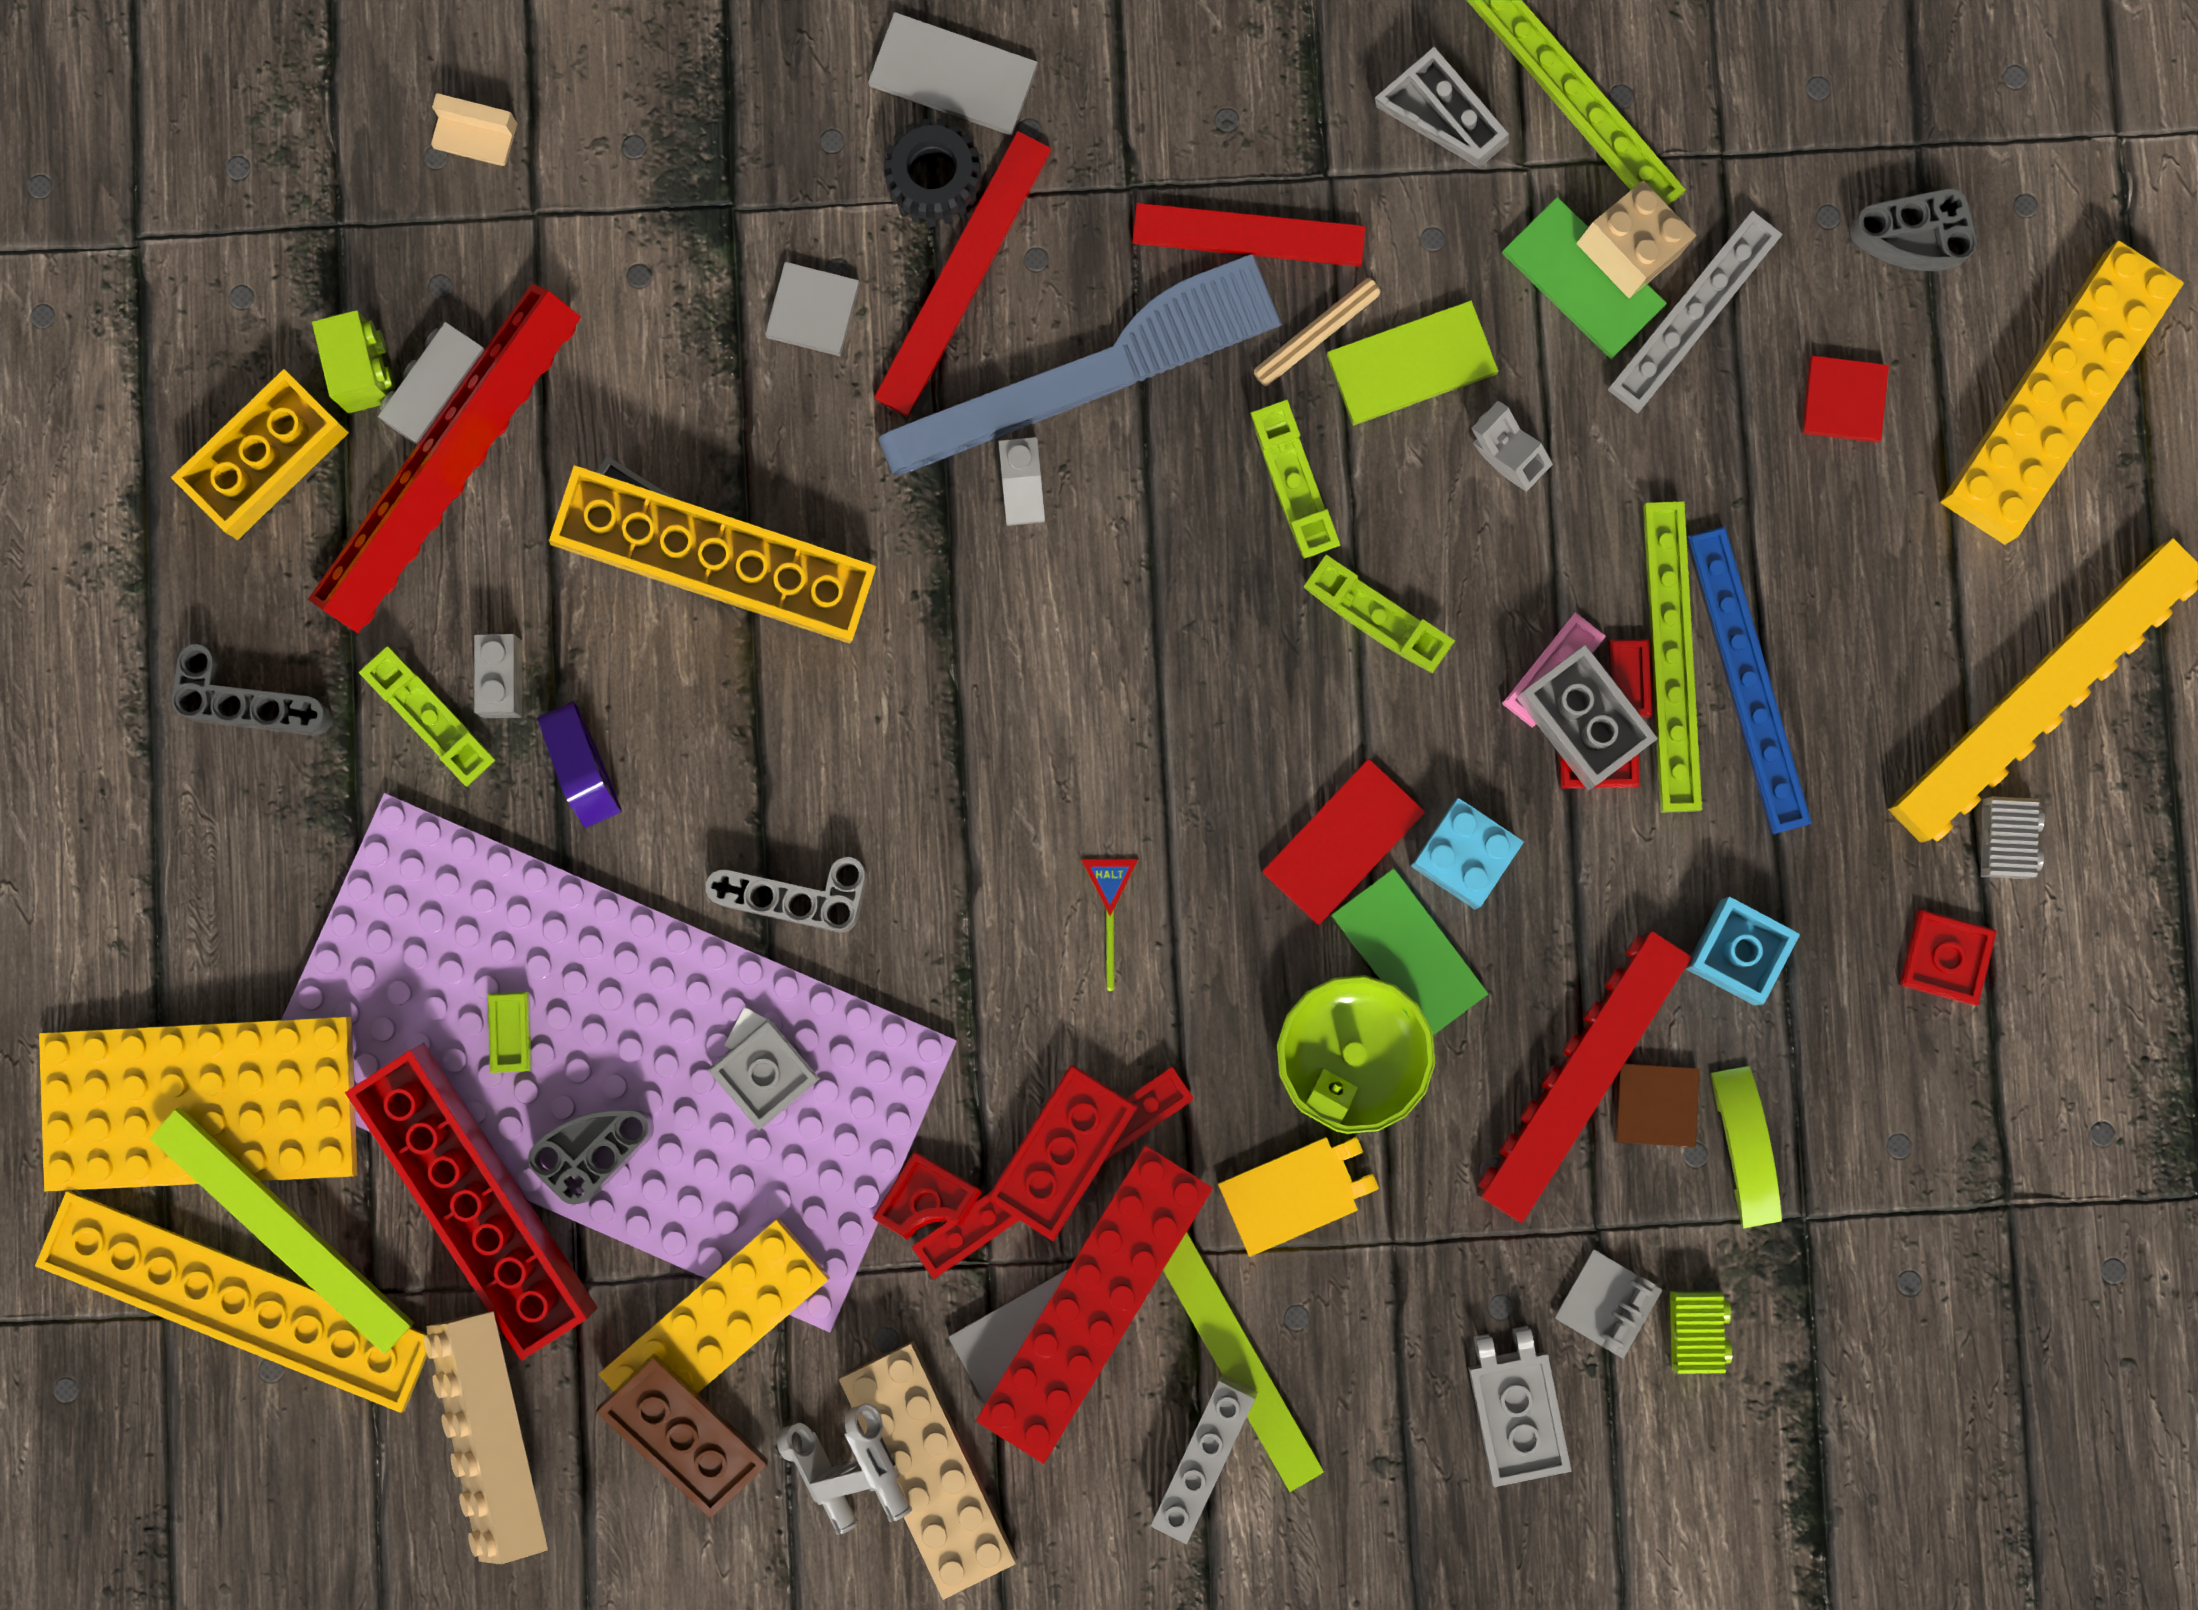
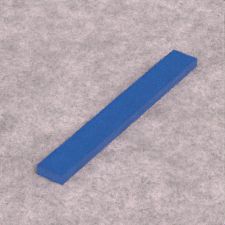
M1723 526L1687 536L1688 549L1771 835L1812 824L1726 527Z

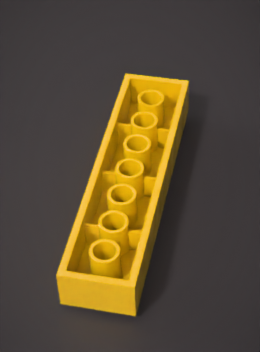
M2119 240L2105 251L1940 503L2004 545L2019 537L2184 282Z
M575 465L573 466L549 539L552 546L849 644L853 641L876 570L875 565Z

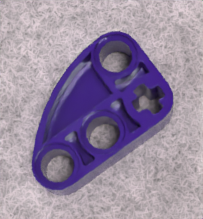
M572 701L538 716L537 720L563 793L582 825L587 828L622 813L609 775L576 703Z

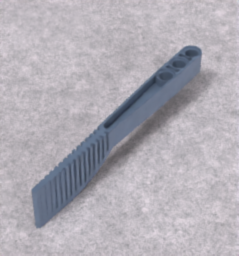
M1251 254L1197 274L1162 292L1133 317L1113 347L893 429L880 436L878 441L892 475H902L1133 385L1137 381H1143L1147 377L1151 378L1155 374L1165 372V370H1171L1178 365L1181 366L1186 362L1194 361L1196 358H1201L1204 355H1209L1217 350L1232 346L1235 343L1277 328L1282 323L1256 259Z

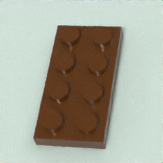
M655 1353L597 1406L596 1413L710 1519L768 1464V1459Z

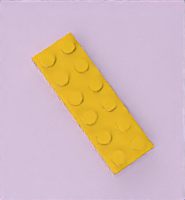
M778 1217L598 1375L614 1391L655 1353L693 1390L699 1393L830 1279V1276Z

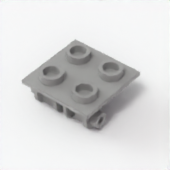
M1593 1249L1554 1318L1624 1359L1661 1294L1662 1289Z

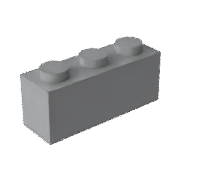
M446 322L440 329L436 328L430 333L425 342L426 349L418 361L413 360L409 363L403 373L402 378L404 380L396 392L391 391L388 393L380 406L381 413L378 417L386 425L416 445L485 350Z

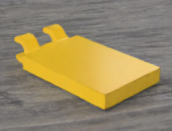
M1327 1137L1218 1183L1249 1257L1358 1211L1354 1199L1379 1189L1372 1173L1352 1182L1344 1164V1160L1363 1153L1358 1138L1355 1137L1331 1147Z

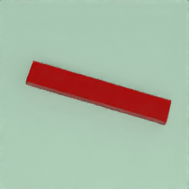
M1137 203L1133 244L1247 256L1253 254L1257 257L1361 267L1365 226Z

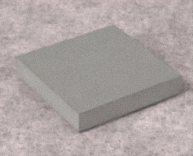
M785 262L768 322L766 338L841 357L860 281Z
M769 1018L708 1069L758 1130H761L820 1080L819 1076Z

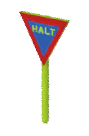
M1081 859L1106 909L1108 991L1114 990V909L1139 859Z

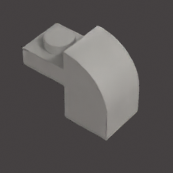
M1499 401L1488 412L1484 413L1471 428L1477 438L1473 444L1485 460L1505 478L1526 492L1553 465L1542 443L1522 431L1509 407Z

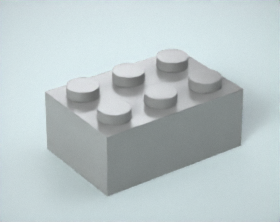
M1586 645L1516 697L1587 790L1598 785L1658 739Z

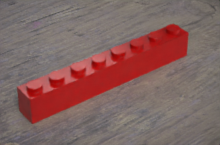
M1653 931L1645 933L1643 937L1636 935L1625 952L1630 957L1622 970L1616 967L1604 985L1609 991L1601 1003L1597 1000L1592 1003L1583 1018L1587 1022L1586 1027L1580 1036L1574 1033L1568 1040L1562 1051L1566 1055L1565 1060L1559 1069L1553 1066L1541 1083V1086L1545 1088L1538 1102L1532 1099L1520 1116L1524 1124L1517 1135L1511 1132L1499 1149V1153L1503 1157L1496 1168L1489 1166L1477 1184L1482 1188L1478 1197L1519 1223H1523L1692 958V956Z

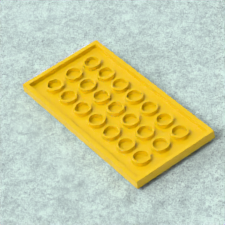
M351 1017L39 1033L44 1192L198 1184L150 1139L169 1115L179 1107L260 1181L352 1177L358 1175L355 1108L345 1094L347 1090L354 1087Z

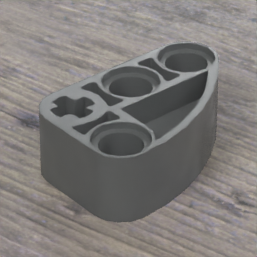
M1944 189L1872 204L1861 211L1849 228L1852 242L1870 255L1889 264L1917 271L1955 269L1960 267L1975 252L1977 247V238L1968 201L1965 195L1956 189ZM1941 205H1943L1944 211H1945V210H1948V209L1950 210V212H1951V215H1950V216H1948L1947 211H1946V212H1943V213L1941 212V210H1940ZM1901 212L1910 213L1914 217L1916 225L1910 226L1906 224L1901 218ZM1863 220L1873 221L1878 227V233L1868 232L1864 227ZM1947 241L1957 242L1962 249V254L1952 253L1948 248Z
M637 1110L605 1111L575 1118L546 1134L531 1148L528 1154L529 1167L567 1204L576 1205L588 1202L650 1140L654 1131L653 1121L648 1114ZM631 1117L639 1119L643 1126L642 1134L636 1140L628 1138L624 1132V1125ZM603 1146L611 1148L615 1155L614 1163L608 1169L599 1166L596 1160L597 1152ZM547 1147L553 1148L558 1154V1163L551 1170L543 1167L540 1161L541 1153ZM582 1177L585 1182L581 1187L585 1192L583 1195L581 1193L573 1195L570 1190L574 1185L570 1180L571 1178L581 1179Z

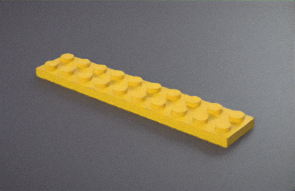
M72 1191L65 1193L35 1264L38 1268L400 1413L404 1412L427 1358L424 1336L428 1334L410 1327L384 1355L310 1286Z

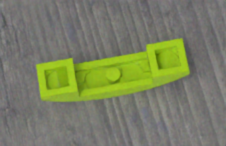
M1288 400L1251 412L1253 425L1270 477L1303 559L1340 546L1328 509L1325 510L1299 439L1301 435Z
M1325 555L1304 585V588L1355 627L1393 652L1431 673H1434L1455 643L1454 639L1424 619L1420 621L1358 580V575L1328 555Z
M389 646L358 672L440 757L439 759L466 787L496 761L444 702Z
M1750 1066L1710 1073L1717 1111L1721 1112L1733 1168L1737 1188L1734 1189L1741 1228L1782 1221L1774 1157L1761 1100Z

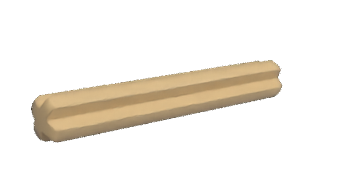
M1366 278L1259 364L1254 370L1257 380L1264 386L1270 385L1379 297L1381 291L1378 285L1371 278Z

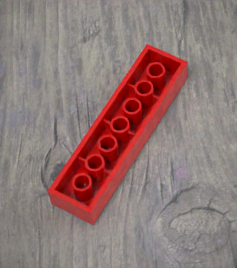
M424 1042L345 1092L488 1312L494 1311L496 1324L521 1361L592 1315L598 1308Z
M1145 1145L977 1416L976 1422L1044 1464L1212 1192L1213 1187Z

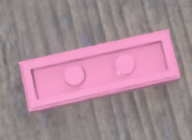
M1575 612L1502 704L1533 728L1536 725L1535 721L1516 697L1584 645L1593 653L1606 636Z

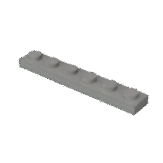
M1752 211L1613 382L1608 391L1638 414L1783 234Z

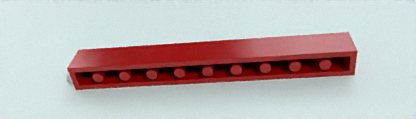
M531 283L308 598L310 602L356 633H359L363 626L368 625L372 621L379 603L385 595L395 588L398 577L406 565L417 557L420 545L430 531L439 526L444 511L452 500L456 499L463 492L468 477L475 468L484 462L487 457V451L495 439L506 431L509 426V419L519 405L528 400L533 385L540 375L551 367L554 356L562 344L573 336L576 324L581 319L580 315L549 290Z

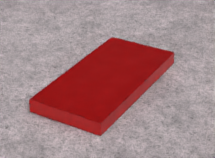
M1368 759L1261 873L1319 926L1422 817L1425 811Z
M1071 1064L990 1192L987 1200L1054 1242L1138 1106Z

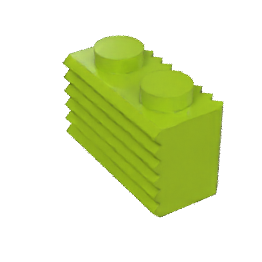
M1714 1290L1670 1291L1671 1362L1673 1372L1677 1374L1726 1373L1725 1364H1731L1732 1346L1730 1340H1725L1724 1324H1729L1731 1321V1306L1729 1300H1724L1723 1292Z

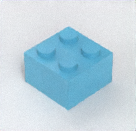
M1457 798L1451 804L1410 867L1476 910L1482 906L1524 841L1460 798Z
M1727 897L1719 901L1685 969L1752 1005H1762L1770 994L1800 934L1743 903Z

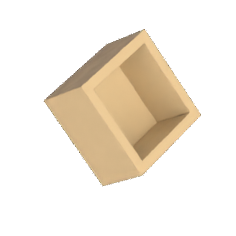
M1643 180L1593 221L1577 242V245L1630 299L1675 261L1697 235Z

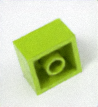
M358 310L312 321L329 397L347 413L380 406L387 394L390 393V390L395 389L392 371L389 366L384 367L382 353H386L387 348L381 330L376 331L371 320L367 321Z

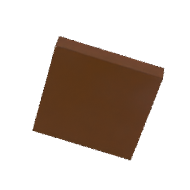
M1624 1064L1618 1073L1615 1142L1696 1148L1699 1069Z

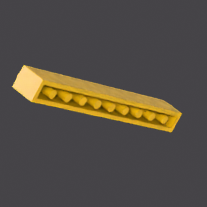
M2174 538L2160 544L1888 810L1920 843L1929 841L1932 838L1936 842L1942 839L1954 827L1950 821L1960 811L1963 815L1967 814L1981 801L1978 794L1987 785L1993 788L2008 775L2009 771L2005 767L2014 758L2018 761L2024 759L2037 746L2033 740L2042 731L2046 735L2053 731L2064 720L2060 714L2069 705L2075 708L2091 694L2087 687L2097 678L2103 681L2119 666L2115 660L2124 651L2128 655L2135 651L2146 640L2142 634L2151 625L2157 628L2173 614V611L2169 608L2179 598L2182 602L2198 590V562Z

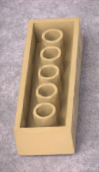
M494 1311L470 1314L426 1326L428 1335L424 1336V1346L429 1359H434L437 1374L433 1375V1386L437 1397L442 1398L446 1414L442 1415V1426L445 1435L448 1438L451 1437L455 1453L451 1454V1465L455 1476L461 1478L463 1493H460L459 1499L465 1517L469 1516L473 1532L469 1533L468 1539L473 1555L475 1557L478 1556L479 1562L505 1564L547 1551L548 1547Z
M914 1340L842 1375L839 1381L851 1407L871 1404L877 1408L881 1415L883 1424L881 1436L899 1470V1477L896 1480L908 1504L912 1507V1511L904 1519L942 1599L944 1600L1015 1565L1016 1554ZM859 1414L857 1419L864 1434H866V1419L863 1415Z

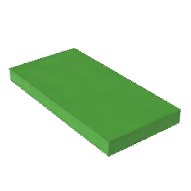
M1557 197L1503 250L1502 254L1612 360L1667 303L1648 284L1629 299L1577 245V242L1589 227Z
M1392 869L1331 915L1379 980L1396 985L1419 1005L1433 1035L1489 994L1395 869Z

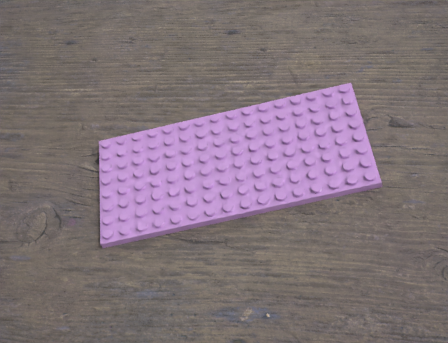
M385 793L281 1019L300 1020L351 1017L354 1086L424 1042L528 1201L706 1279L779 1217L830 1276V1279L789 1315L828 1332H831L878 1225V1222L872 1217L903 1168L957 1043V1040ZM530 992L532 1071L490 1073L488 994ZM744 1007L776 1023V1027L820 1078V1080L761 1130L754 1126L708 1071L709 1068L732 1050L724 1046ZM355 1109L356 1126L369 1131ZM613 1110H637L648 1114L654 1125L653 1135L650 1140L588 1202L576 1205L567 1204L529 1167L528 1154L531 1148L546 1134L575 1118ZM636 1117L629 1118L624 1125L626 1136L632 1140H636L641 1136L643 1131L641 1121ZM608 1146L601 1147L597 1152L596 1160L599 1166L608 1169L614 1163V1152ZM551 1147L545 1148L541 1153L540 1161L543 1167L551 1170L558 1163V1154ZM582 1177L581 1179L571 1178L570 1181L574 1186L570 1192L573 1195L576 1193L583 1195L585 1191L581 1186L585 1182Z

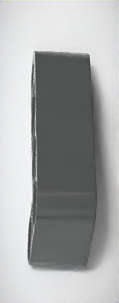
M192 644L185 647L179 654L172 705L174 710L183 717L201 723L311 736L321 735L331 727L333 714L330 708L315 698L221 686L223 661L215 651L199 644ZM201 655H206L208 659L207 667L204 671L195 673V660ZM200 693L202 697L201 706L198 710L190 712L188 708L189 699L192 695ZM239 698L241 702L239 712L229 717L226 712L227 704L230 700ZM277 702L280 708L278 716L272 721H267L265 718L267 706ZM294 710L306 714L315 711L317 712V718L310 719L309 722L294 716Z

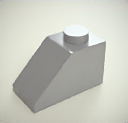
M1037 437L999 441L1007 526L1044 523L1045 515Z

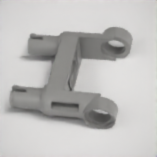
M871 1404L853 1407L845 1416V1429L847 1433L844 1435L857 1459L856 1461L832 1467L816 1433L811 1432L809 1427L802 1423L783 1427L777 1437L779 1453L784 1459L795 1463L813 1501L817 1502L818 1505H823L836 1535L844 1534L859 1524L845 1497L848 1494L867 1489L875 1491L889 1522L897 1521L912 1511V1507L908 1504L896 1480L899 1477V1470L881 1436L883 1428L881 1415L877 1408ZM859 1414L863 1415L866 1419V1434H863L858 1428L857 1418ZM794 1431L799 1434L802 1440L800 1452L796 1451L792 1444Z

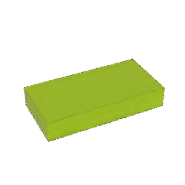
M530 992L488 994L490 1073L532 1071Z

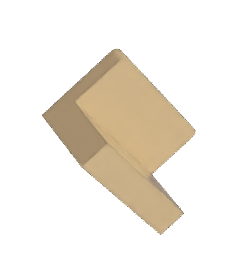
M436 93L432 108L438 116V121L431 142L433 148L505 166L517 127V122L511 112Z

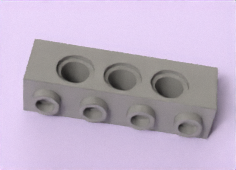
M1223 1374L1221 1375L1150 1527L1185 1544L1188 1543L1258 1391Z

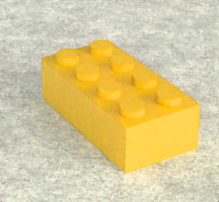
M283 369L171 478L225 533L239 540L349 432L291 374Z

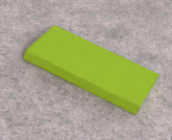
M1472 301L1331 350L1326 355L1353 426L1497 375L1498 373L1496 363Z

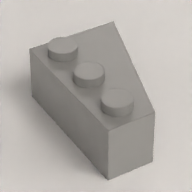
M1435 47L1375 97L1378 109L1478 168L1509 143V133Z

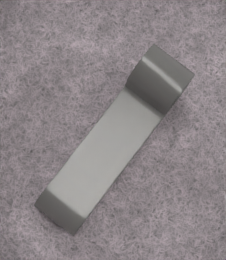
M852 857L840 858L833 863L830 869L824 892L730 870H718L708 877L705 890L712 902L726 908L834 932H847L856 925L859 919L867 884V872L858 860ZM848 865L857 867L859 871L857 882L851 886L841 885L838 879L840 870ZM726 878H729V884L736 888L744 889V904H739L743 897L738 894L726 893L725 898L722 899V893L716 890L717 884H724ZM745 881L749 882L746 889L744 885ZM763 886L770 887L773 891L772 903L764 908L757 907L754 903L755 891ZM800 895L809 896L812 902L810 912L804 916H796L792 911V902ZM844 903L850 909L849 919L841 925L833 924L830 919L831 908L836 904Z

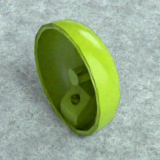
M1366 975L1332 978L1305 992L1286 1015L1277 1042L1279 1076L1293 1104L1309 1117L1336 1132L1346 1134L1380 1131L1405 1118L1426 1094L1435 1067L1433 1032L1419 1005L1396 985Z

